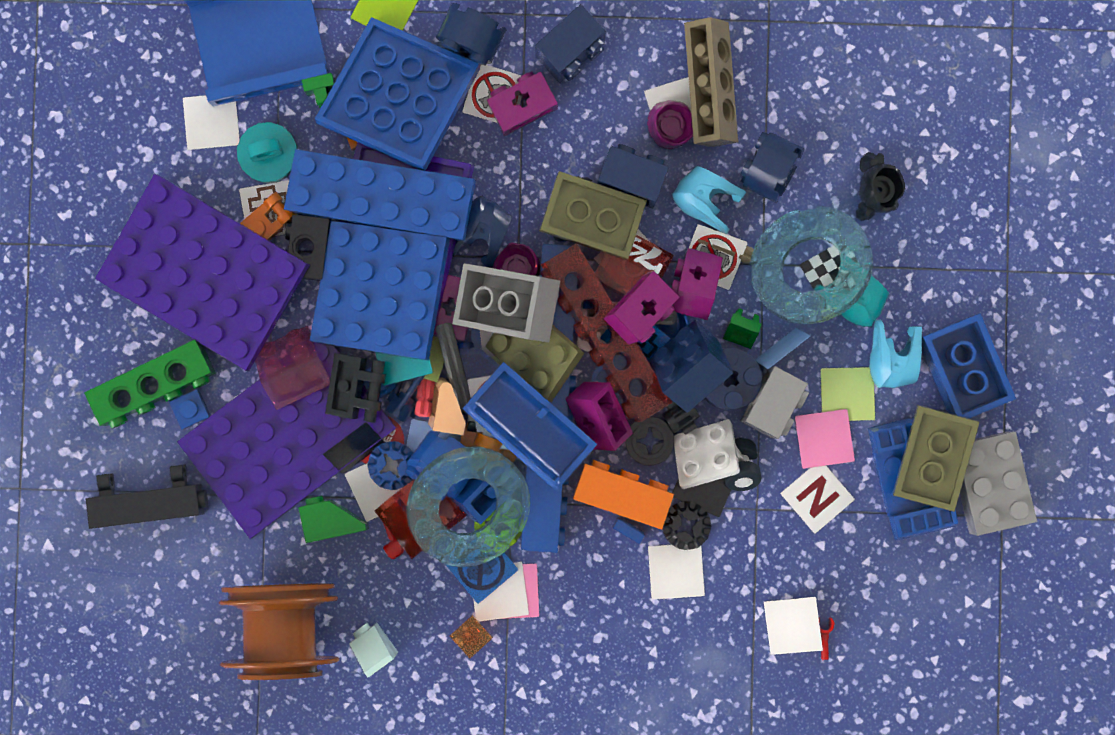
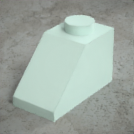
M366 623L352 633L355 639L352 640L350 646L367 677H370L384 667L398 654L397 649L378 623L372 627Z

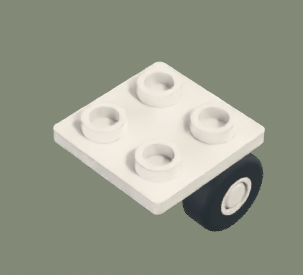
M729 419L696 428L686 435L684 433L674 435L679 485L682 489L722 478L725 479L726 486L734 491H747L760 484L762 479L760 467L756 463L749 461L758 457L756 444L746 438L735 439L733 426Z

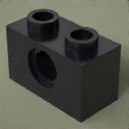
M293 215L292 222H287L285 239L290 240L288 252L310 265L302 279L322 280L331 223L330 219ZM306 240L312 241L314 244L313 252L308 256H301L299 252L300 244Z

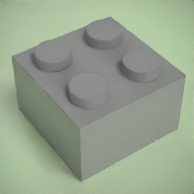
M776 366L770 367L762 379L758 395L748 405L740 422L772 439H779L783 435L786 436L794 423V419L790 418L794 409H800L807 399L809 392L805 391L808 383Z

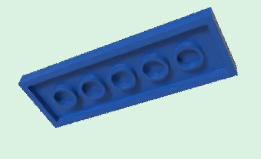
M295 149L284 210L465 241L476 180Z

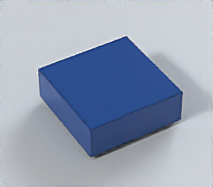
M617 518L612 526L613 529L640 544L645 536L642 530L622 518Z

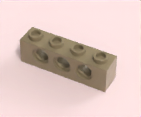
M712 17L686 22L684 27L694 144L716 147L739 143L729 22Z

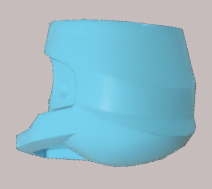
M696 166L680 180L675 191L672 193V197L684 213L727 234L730 229L716 217L721 210L711 202V198L715 194L720 193L731 195L735 202H740L746 191L713 172Z
M882 320L874 321L869 368L877 388H897L917 382L921 365L922 326L909 327L907 333L910 337L904 349L900 352H895L893 339L886 338Z

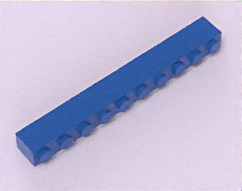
M543 244L540 277L561 281L553 325L573 342V333H579L581 316L575 314V302H582L583 284H577V273L584 272L585 254H579V246ZM576 375L568 377L553 401L550 402L572 422L573 414L565 398L575 390ZM528 466L526 470L521 550L558 553V546H564L565 528L560 527V515L566 516L568 497H562V485L555 491ZM569 477L562 485H569Z

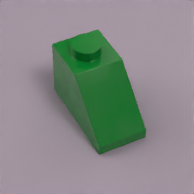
M323 495L305 499L306 505L298 507L306 543L369 529L366 521L333 500L324 501Z

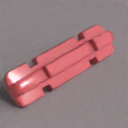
M423 378L418 386L416 394L418 401L415 404L416 416L430 417L433 405L431 401L434 396V381Z

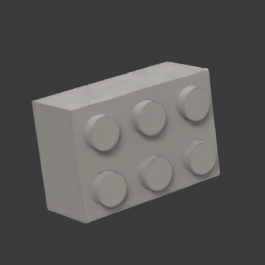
M464 263L452 324L549 343L561 281Z
M1007 431L977 438L974 441L960 490L969 534L979 536L1037 522L1016 432Z

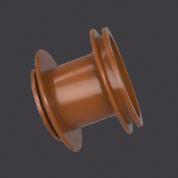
M335 583L222 587L221 591L228 593V599L220 600L219 604L232 605L243 610V659L222 661L220 666L223 668H243V672L237 674V679L282 680L322 676L323 670L317 669V665L339 662V657L316 656L315 607L324 602L338 600L337 596L329 595V589L335 588Z

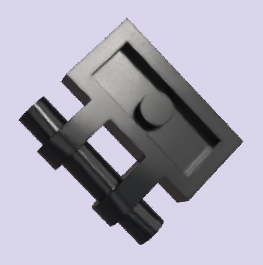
M334 353L325 414L358 419L359 408L365 409L363 421L376 423L377 411H381L382 401H379L381 384H384L386 374L383 373L385 361L373 360L371 371H366L367 358ZM363 381H369L367 399L361 398Z

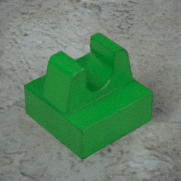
M332 73L302 79L304 92L308 97L315 95L317 106L321 108L335 83Z
M739 308L735 314L733 313L725 329L723 339L751 349L762 324L759 323V315L754 314L752 320L742 317L743 309Z

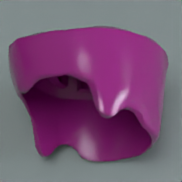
M668 100L657 103L650 110L647 121L650 136L659 147L665 149L678 148L693 137L692 115L690 108L685 103Z
M511 242L496 257L492 268L539 276L541 263L530 247L525 244Z

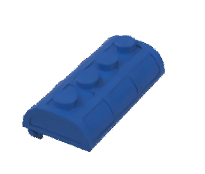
M505 362L494 371L462 408L555 491L560 488L597 445Z

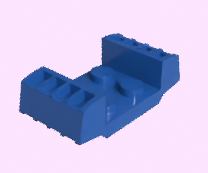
M914 417L868 428L873 458L895 541L955 527L958 524L956 510L953 512L893 495Z

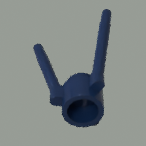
M425 375L416 377L406 392L401 391L399 393L404 381L397 382L387 398L390 403L385 408L386 411L404 423L409 416L414 419L416 417L414 406L416 400L412 395Z

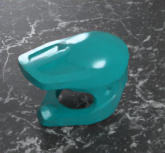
M846 256L839 267L842 271L850 273L855 282V290L849 292L838 287L836 292H833L822 285H816L814 291L837 309L849 322L858 326L872 327L874 321L882 313L889 292L871 274Z

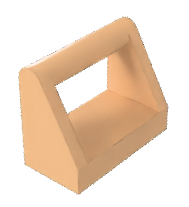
M439 377L438 382H435L432 413L429 417L428 425L433 431L464 435L466 423L452 385L445 378Z

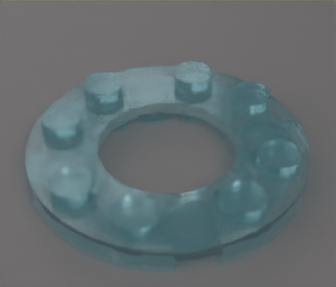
M816 206L817 209L804 211L797 209L774 221L758 239L750 261L752 264L751 282L758 298L777 317L798 324L825 322L846 312L859 300L866 290L873 269L872 248L861 226L852 217L840 210ZM811 239L824 240L833 244L839 251L841 260L840 271L835 280L819 291H808L805 293L790 288L785 282L783 275L784 261L789 252L798 244Z
M484 447L458 448L437 457L416 478L407 501L408 526L420 548L425 553L439 560L440 563L455 567L477 566L503 554L510 548L509 544L518 532L523 531L530 510V494L527 483L519 469L503 454ZM464 479H480L487 482L494 489L497 498L496 510L491 520L481 529L471 533H457L447 529L439 516V505L442 497L447 494L449 488L454 483L456 484Z

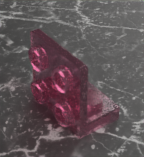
M308 326L291 330L285 336L275 341L266 342L255 360L260 382L276 410L330 385V376L317 354L314 342L310 341L311 332Z

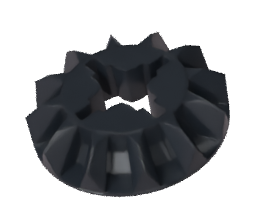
M644 417L638 419L630 426L633 434L625 443L629 455L636 462L643 465H657L669 457L674 447V435L666 422L656 417ZM648 427H651L654 438L663 440V443L652 446L651 455H648L645 444L636 442V439L647 436Z
M683 501L669 508L662 529L665 538L671 545L678 549L691 550L699 548L708 539L712 526L709 514L702 506L694 502ZM680 514L684 518L686 517L688 521L699 519L692 526L693 538L686 531L675 533L679 529L678 527L682 525Z

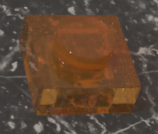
M473 614L450 634L451 639L469 659L493 638Z

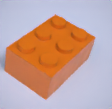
M592 459L591 465L584 463L573 495L574 500L662 530L674 496L673 493L668 492V485L650 479L649 484L639 482V475L621 469L620 474L610 472V465Z

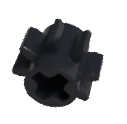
M672 400L665 403L668 411L664 412L662 416L673 433L681 429L686 435L697 428L694 420L700 416L695 407L686 413Z

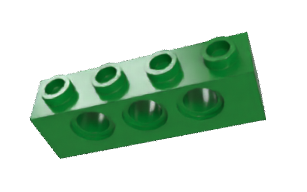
M192 340L84 392L99 426L110 425L111 429L128 422L127 416L135 412L138 415H143L155 409L154 403L164 398L166 402L182 396L181 390L191 385L194 389L211 382L209 377L216 374L203 345L196 340ZM178 364H182L186 368V376L181 381H177L173 377V369ZM151 377H154L159 385L158 390L154 394H149L145 388L147 380ZM126 390L131 396V401L128 406L123 408L118 402V396L122 391Z

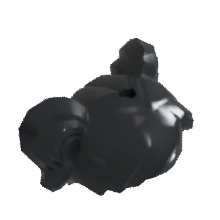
M868 152L864 154L860 160V170L864 173L861 176L859 189L862 202L858 204V209L855 212V217L860 221L869 220L876 213H888L897 210L899 206L898 199L905 192L903 175L895 166L884 163V155L882 153L875 155Z

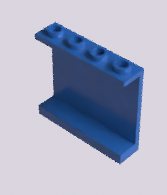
M184 0L190 9L208 89L205 90L207 101L213 107L303 86L302 79L329 73L312 0Z

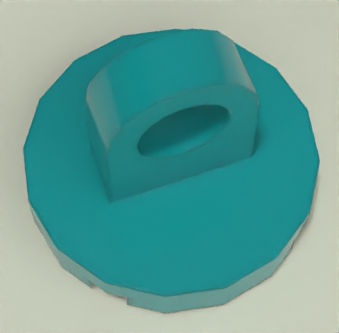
M272 122L258 123L248 128L240 137L237 146V158L242 170L252 179L262 183H277L288 177L291 173L295 149L298 150V145L292 134L283 126Z

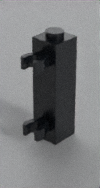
M186 464L170 466L172 488L115 494L113 473L96 475L100 496L85 498L89 529L203 515L205 514L204 508H208L207 492L202 490L201 484L187 486Z

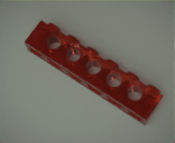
M577 243L542 263L541 266L544 269L541 271L542 277L561 281L558 292L560 297L557 298V302L565 314L570 312L576 323L573 325V328L582 341L586 339L592 350L589 351V355L597 367L602 365L608 375L605 377V381L610 382L614 393L618 392L622 398L623 403L620 405L625 415L630 420L634 418L636 422H642L673 403L662 392L657 376L637 342L628 345L603 319L614 307V304ZM569 273L576 275L579 280V286L575 291L568 289L565 285V277ZM584 300L591 301L595 306V312L591 317L585 316L581 311V304ZM601 326L607 327L611 333L610 340L606 344L601 343L597 338V331ZM618 352L622 353L627 361L626 366L622 370H618L613 364V357ZM633 379H638L642 384V391L638 396H633L629 391V384Z

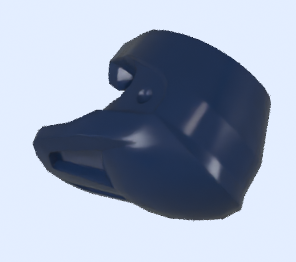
M483 195L474 199L471 205L465 241L456 240L453 257L464 243L471 246L474 240L484 239L488 244V254L481 257V263L486 267L492 268L512 216L496 202L486 199Z

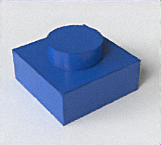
M199 389L169 402L181 430L204 421L211 416Z

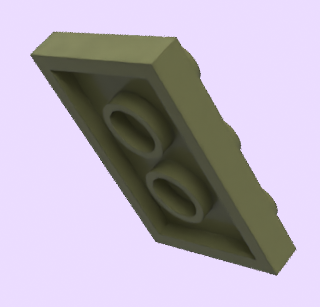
M559 171L539 231L628 260L647 200Z
M552 325L549 343L493 333L485 346L502 363L505 362L549 402L553 401L584 355V352L554 325Z
M917 405L893 495L955 512L980 422Z

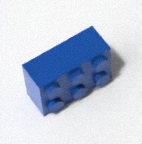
M981 313L922 336V353L948 413L971 418L1016 399Z

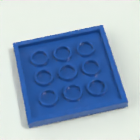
M371 17L316 115L315 121L318 125L419 170L426 171L480 70V65Z
M331 221L323 277L320 280L310 341L429 361L450 239L442 236Z

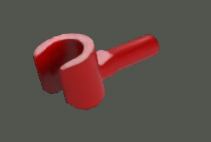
M385 515L382 517L390 542L384 545L383 549L390 559H396L403 554L404 546L394 532L389 515Z
M829 617L828 630L820 628L823 648L821 651L822 660L829 659V633L834 629L835 625L831 617Z

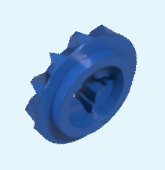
M389 441L378 445L372 451L368 460L367 467L371 479L379 487L388 490H397L405 487L412 480L405 472L408 467L407 461L413 454L411 449L396 441ZM384 454H387L392 460L404 459L397 466L399 478L392 471H385L381 474L380 471L387 465Z

